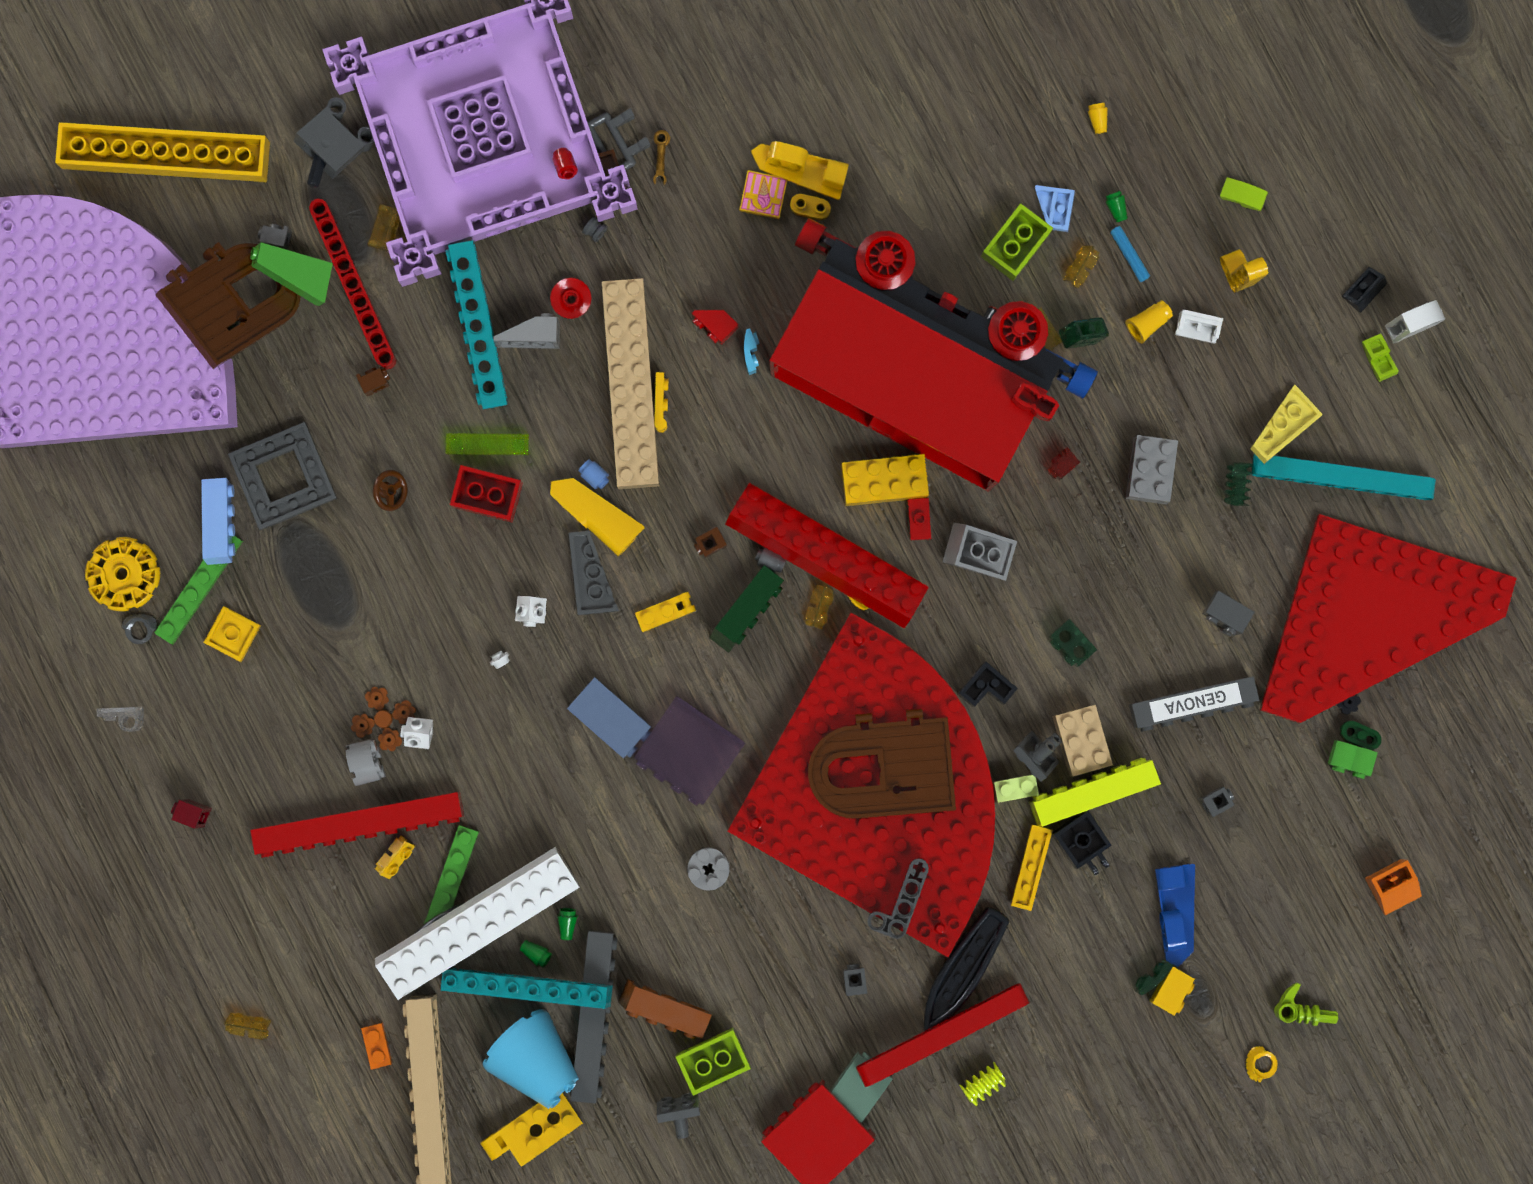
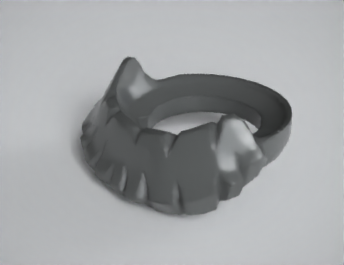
M134 614L126 617L122 622L123 625H121L129 641L135 644H143L152 637L153 631L156 630L157 622L150 615ZM136 621L143 622L147 628V636L144 639L139 640L132 635L131 630Z

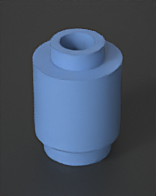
M590 459L578 470L581 473V477L594 489L598 487L602 489L609 482V474L595 461L592 462Z

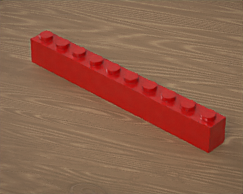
M460 792L250 831L254 855L261 854V858L274 856L273 851L281 850L282 854L295 852L294 848L302 846L303 850L315 848V844L322 842L324 847L335 845V840L344 839V843L356 841V836L364 835L365 839L377 837V832L385 831V835L398 833L397 829L404 827L406 831L417 830L418 825L426 824L428 828L438 826V821L447 820V824L460 822L459 817H464L461 794Z

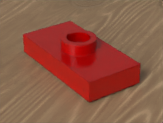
M929 498L908 499L910 541L931 540Z

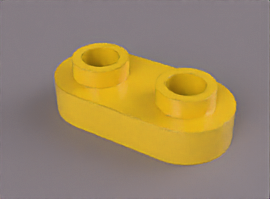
M796 194L790 202L791 211L795 215L815 220L826 219L831 210L827 200L805 194ZM803 201L804 206L799 207L797 202ZM819 205L824 207V210L821 212L817 210Z

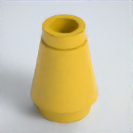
M1105 103L1089 105V111H1087L1095 134L1107 132L1108 108L1105 107Z

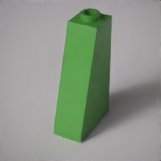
M262 242L252 248L250 254L252 267L314 305L320 306L325 303L333 263Z

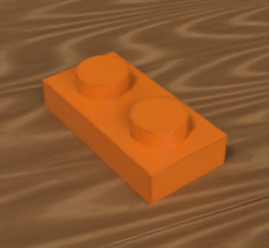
M383 1022L361 1028L371 1070L393 1064Z

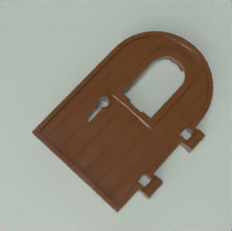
M218 242L213 248L209 247L203 253V257L207 262L188 272L183 264H181L176 270L172 269L169 271L166 279L172 283L155 294L212 369L217 368L284 325L299 307L301 296L275 281L277 286L275 294L249 309L244 300L239 297L238 292L231 286L250 273L257 271V269L251 266L252 259H250L252 248L258 244H238L225 251ZM236 321L241 322L230 331L227 329L232 324L234 325Z
M914 709L906 710L907 721L873 724L872 713L856 714V725L838 728L827 734L816 745L810 757L808 778L812 792L822 806L838 816L858 819L956 810L948 717L923 720V710ZM911 718H919L920 725L911 726ZM869 722V730H861L860 723ZM878 755V763H880L879 767L881 768L879 776L880 785L838 788L831 784L828 776V767L835 759ZM916 786V790L901 791L899 794H895L893 787Z

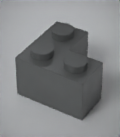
M1216 591L1202 614L1207 616L1205 618L1207 621L1220 627L1219 631L1230 637L1231 635L1242 634L1255 612L1224 593Z

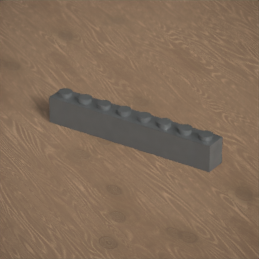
M588 931L583 982L613 985V980H610V971L615 970L616 959L612 958V952L617 950L618 938L614 937V932ZM580 1006L574 1069L579 1079L575 1082L576 1085L572 1089L571 1101L596 1104L597 1098L602 1097L603 1085H599V1079L604 1077L605 1064H601L602 1056H606L607 1043H603L604 1034L608 1035L609 1022H605L606 1013L610 1014L611 1007L602 1009Z

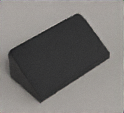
M1368 267L1343 294L1342 298L1361 313L1386 286V278L1383 274Z

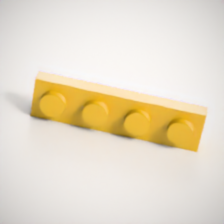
M1031 824L1011 906L1032 911L1053 830Z

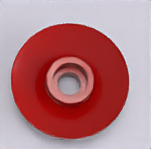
M565 278L559 281L553 287L550 295L554 311L567 319H575L584 315L588 311L592 300L588 286L576 278ZM571 296L575 297V302L569 303L568 298Z

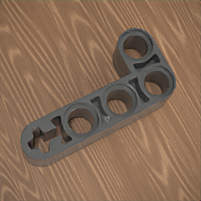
M919 858L911 861L892 915L879 911L872 912L867 920L870 929L896 939L902 938L906 934L929 867L926 861ZM919 862H922V867L925 868L924 872L920 871L918 874V878H922L921 882L908 878L910 874L915 875L916 870L913 868V865H918ZM909 882L917 884L918 889L915 894H908L905 888ZM903 902L910 905V911L907 914H901L898 911V906ZM874 915H880L883 918V924L880 927H874L871 924V918ZM892 924H902V933L898 935L892 933Z

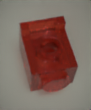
M1068 447L1062 451L1063 456L1059 453L1050 461L1053 465L1047 469V472L1053 479L1057 478L1060 481L1080 463Z

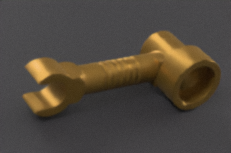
M659 130L654 135V142L657 145V164L653 182L656 184V178L662 176L665 185L667 182V178L664 175L665 147L670 143V135L664 130ZM661 134L665 135V141L663 142L658 141V137Z

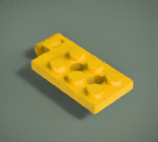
M562 1093L559 1096L561 1100L555 1107L548 1109L537 1103L513 1121L485 1138L480 1144L491 1161L510 1149L522 1167L583 1123ZM557 1112L560 1119L556 1124L548 1122L547 1117L549 1113ZM538 1124L542 1127V1133L539 1136H532L530 1134L532 1125Z

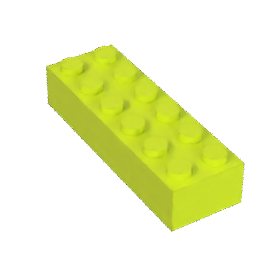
M1139 758L1130 761L1131 766L1119 765L1111 768V773L1099 772L1091 775L1092 779L1089 781L1080 779L1072 782V787L1060 786L1052 789V794L1040 793L1037 796H1033V800L1029 804L1037 826L1043 827L1160 785L1161 783L1153 761Z

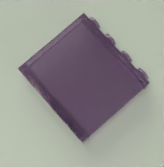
M676 696L634 758L638 760L636 765L645 771L647 768L655 772L653 774L655 778L661 782L667 780L672 784L670 786L671 789L679 794L683 791L689 795L687 800L698 806L699 803L704 805L745 745V742Z

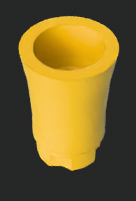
M1161 300L1138 315L1127 319L1125 324L1133 338L1143 344L1150 335L1167 323L1168 319L1173 316L1172 310L1168 304Z

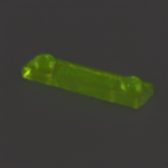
M446 433L445 454L529 455V434Z

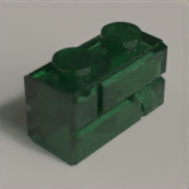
M1099 317L1072 321L1059 330V335L1064 348L1070 349L1095 345L1108 337L1109 332L1104 319Z

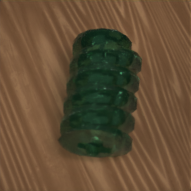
M1236 462L1226 467L1228 471H1231V473L1226 474V478L1231 480L1225 483L1226 487L1231 488L1224 491L1225 495L1230 496L1224 498L1226 504L1250 506L1244 503V501L1251 499L1245 493L1251 491L1250 488L1246 487V484L1252 483V481L1247 479L1246 476L1253 475V472L1247 470V468L1253 467V464Z

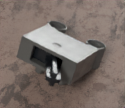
M338 97L331 98L327 106L302 127L294 138V142L313 160L307 184L312 188L319 187L323 170L333 179L362 152L369 151L374 144L370 127L360 128L355 137L339 122L343 118L346 104L344 100ZM331 108H337L340 112H334ZM361 137L368 138L369 142L363 141Z

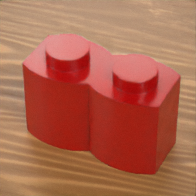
M1021 383L1012 398L1016 406L1024 410H1030L1035 417L1043 421H1050L1060 406L1054 398L1040 394L1035 387L1026 383Z

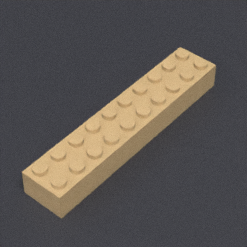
M643 278L602 281L618 489L659 486L644 281Z
M437 994L411 996L406 1000V1004H403V1016L407 1017V1025L404 1027L405 1038H409V1047H406L407 1060L410 1059L411 1068H408V1080L412 1081L413 1088L409 1092L410 1102H414V1111H411V1121L416 1126V1132H413V1144L417 1145L418 1154H415V1166L419 1167L416 1184H452Z

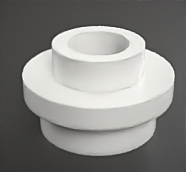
M499 651L492 655L491 666L494 665L498 669L510 661L508 652L503 653Z

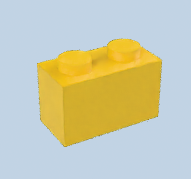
M1169 965L1149 1001L1175 1016L1176 1012L1180 1013L1184 1007L1185 1002L1183 1000L1186 994L1189 995L1194 989L1195 984L1193 982L1195 979Z

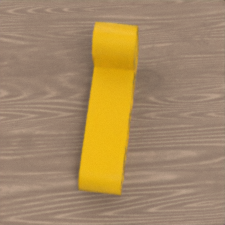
M1240 249L1220 257L1222 269L1234 293L1255 285L1269 273L1263 257L1247 262Z

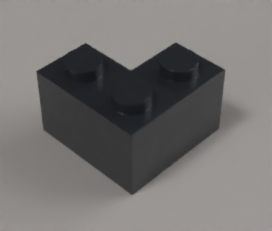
M983 662L957 694L972 707H975L986 693L990 694L1001 705H1004L1018 688L989 663Z

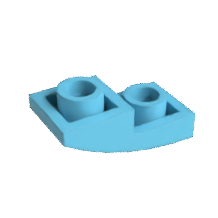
M750 328L746 329L744 339V356L748 375L756 373V367L759 366L755 354L751 355V353L757 351V345L760 344L756 332L752 333Z

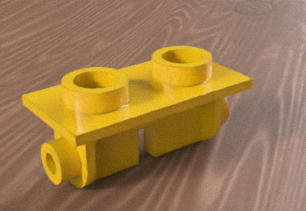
M403 836L396 837L388 848L393 854L389 856L387 853H384L376 863L375 870L379 872V875L390 879L398 872L404 860L410 857L415 845L407 842V839Z

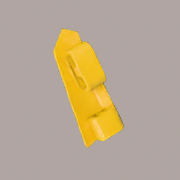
M778 141L771 142L770 146L761 143L751 150L760 170L833 199L840 200L849 164L810 155L804 148Z
M574 478L551 481L550 495L617 556H620L637 538L636 536L645 529L642 524Z

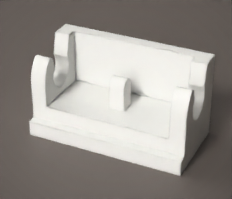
M1183 309L1179 313L1175 335L1215 344L1220 335L1223 318Z

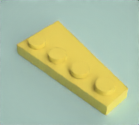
M1294 385L1250 449L1265 464L1323 414Z

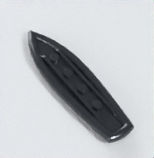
M986 907L943 964L934 980L926 1002L924 1031L951 1018L969 999L979 984L1010 922L999 910Z

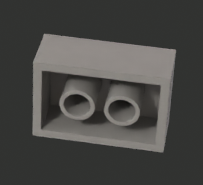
M1136 435L1133 438L1125 499L1165 505L1171 501L1178 440Z

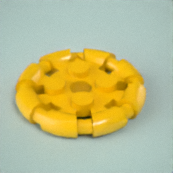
M116 537V540L103 542L92 552L93 556L86 564L85 581H88L90 594L100 605L104 604L113 611H129L130 608L143 606L153 597L152 593L155 587L158 588L160 582V567H157L156 560L158 559L145 543L141 544L137 539L131 537ZM118 548L119 553L113 554V549ZM133 549L138 551L136 556L130 555ZM101 558L106 560L103 567L97 565ZM148 563L149 570L144 571L142 564ZM121 568L127 570V576L123 580L117 577V572ZM101 577L102 584L98 585L96 578ZM143 581L148 583L145 590L139 588L142 586ZM109 590L115 593L112 599L107 597ZM131 593L132 599L126 600L125 595Z

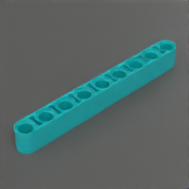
M1255 454L1251 473L1252 476L1420 500L1434 499L1436 479L1430 477L1273 456L1264 464Z

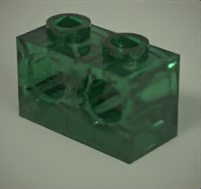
M1070 619L1066 620L1048 636L1051 639L1050 644L1057 651L1060 649L1065 654L1063 658L1070 666L1075 665L1079 667L1097 651L1095 646ZM1061 631H1066L1069 634L1068 642L1065 643L1060 640L1059 634ZM1076 646L1081 647L1083 650L1081 658H1077L1073 654Z

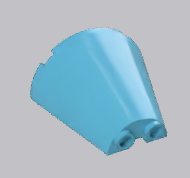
M539 1009L531 1012L530 1015L532 1017L528 1019L522 1017L494 1042L487 1052L488 1060H483V1067L490 1074L549 1109L550 1107H555L560 1102L559 1096L564 1091L568 1093L575 1087V1082L579 1078L549 1013L545 1009Z

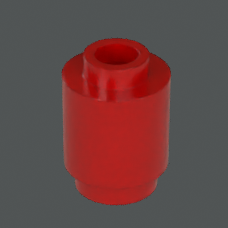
M567 148L557 149L553 153L552 160L558 177L566 180L573 178L577 174L578 169L572 153Z

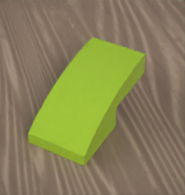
M1227 177L1220 198L1239 203L1245 208L1261 211L1268 191Z
M1382 334L1362 341L1368 361L1379 382L1398 374L1399 370L1389 354L1391 350Z

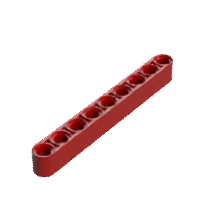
M314 199L309 206L310 213L372 354L380 367L387 370L391 369L396 364V356L334 215L323 199ZM319 206L325 207L322 214H316V209ZM326 225H333L331 232H324ZM335 243H341V248L338 251H332V246ZM348 261L350 263L349 267L346 270H341V263ZM357 280L358 284L355 288H348L350 281ZM359 299H366V304L363 307H357L356 303ZM368 317L374 318V323L371 326L365 325V320ZM382 336L380 344H373L374 337ZM389 354L391 356L388 363H381L383 355Z
M1021 983L1015 984L861 1063L856 1067V1070L864 1086H871L1011 1014L1030 1002Z

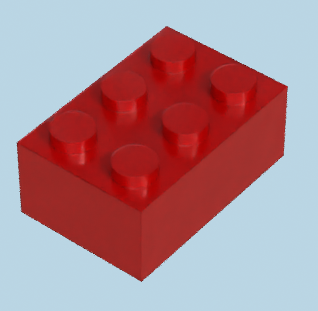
M460 465L450 506L513 523L523 482L518 479Z

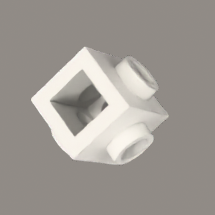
M517 596L515 621L523 622V626L536 627V623H545L547 599Z
M408 717L406 725H402L401 728L404 746L430 748L433 736V720Z

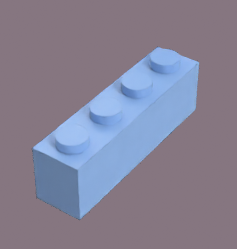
M227 478L201 480L202 559L207 565L232 563V556H235V545L232 543V536H235V526L232 524L235 508L231 504V497H234V486L230 484Z

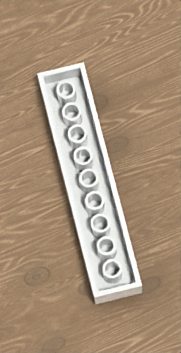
M554 847L375 958V966L397 1000L580 888L578 881L557 848Z

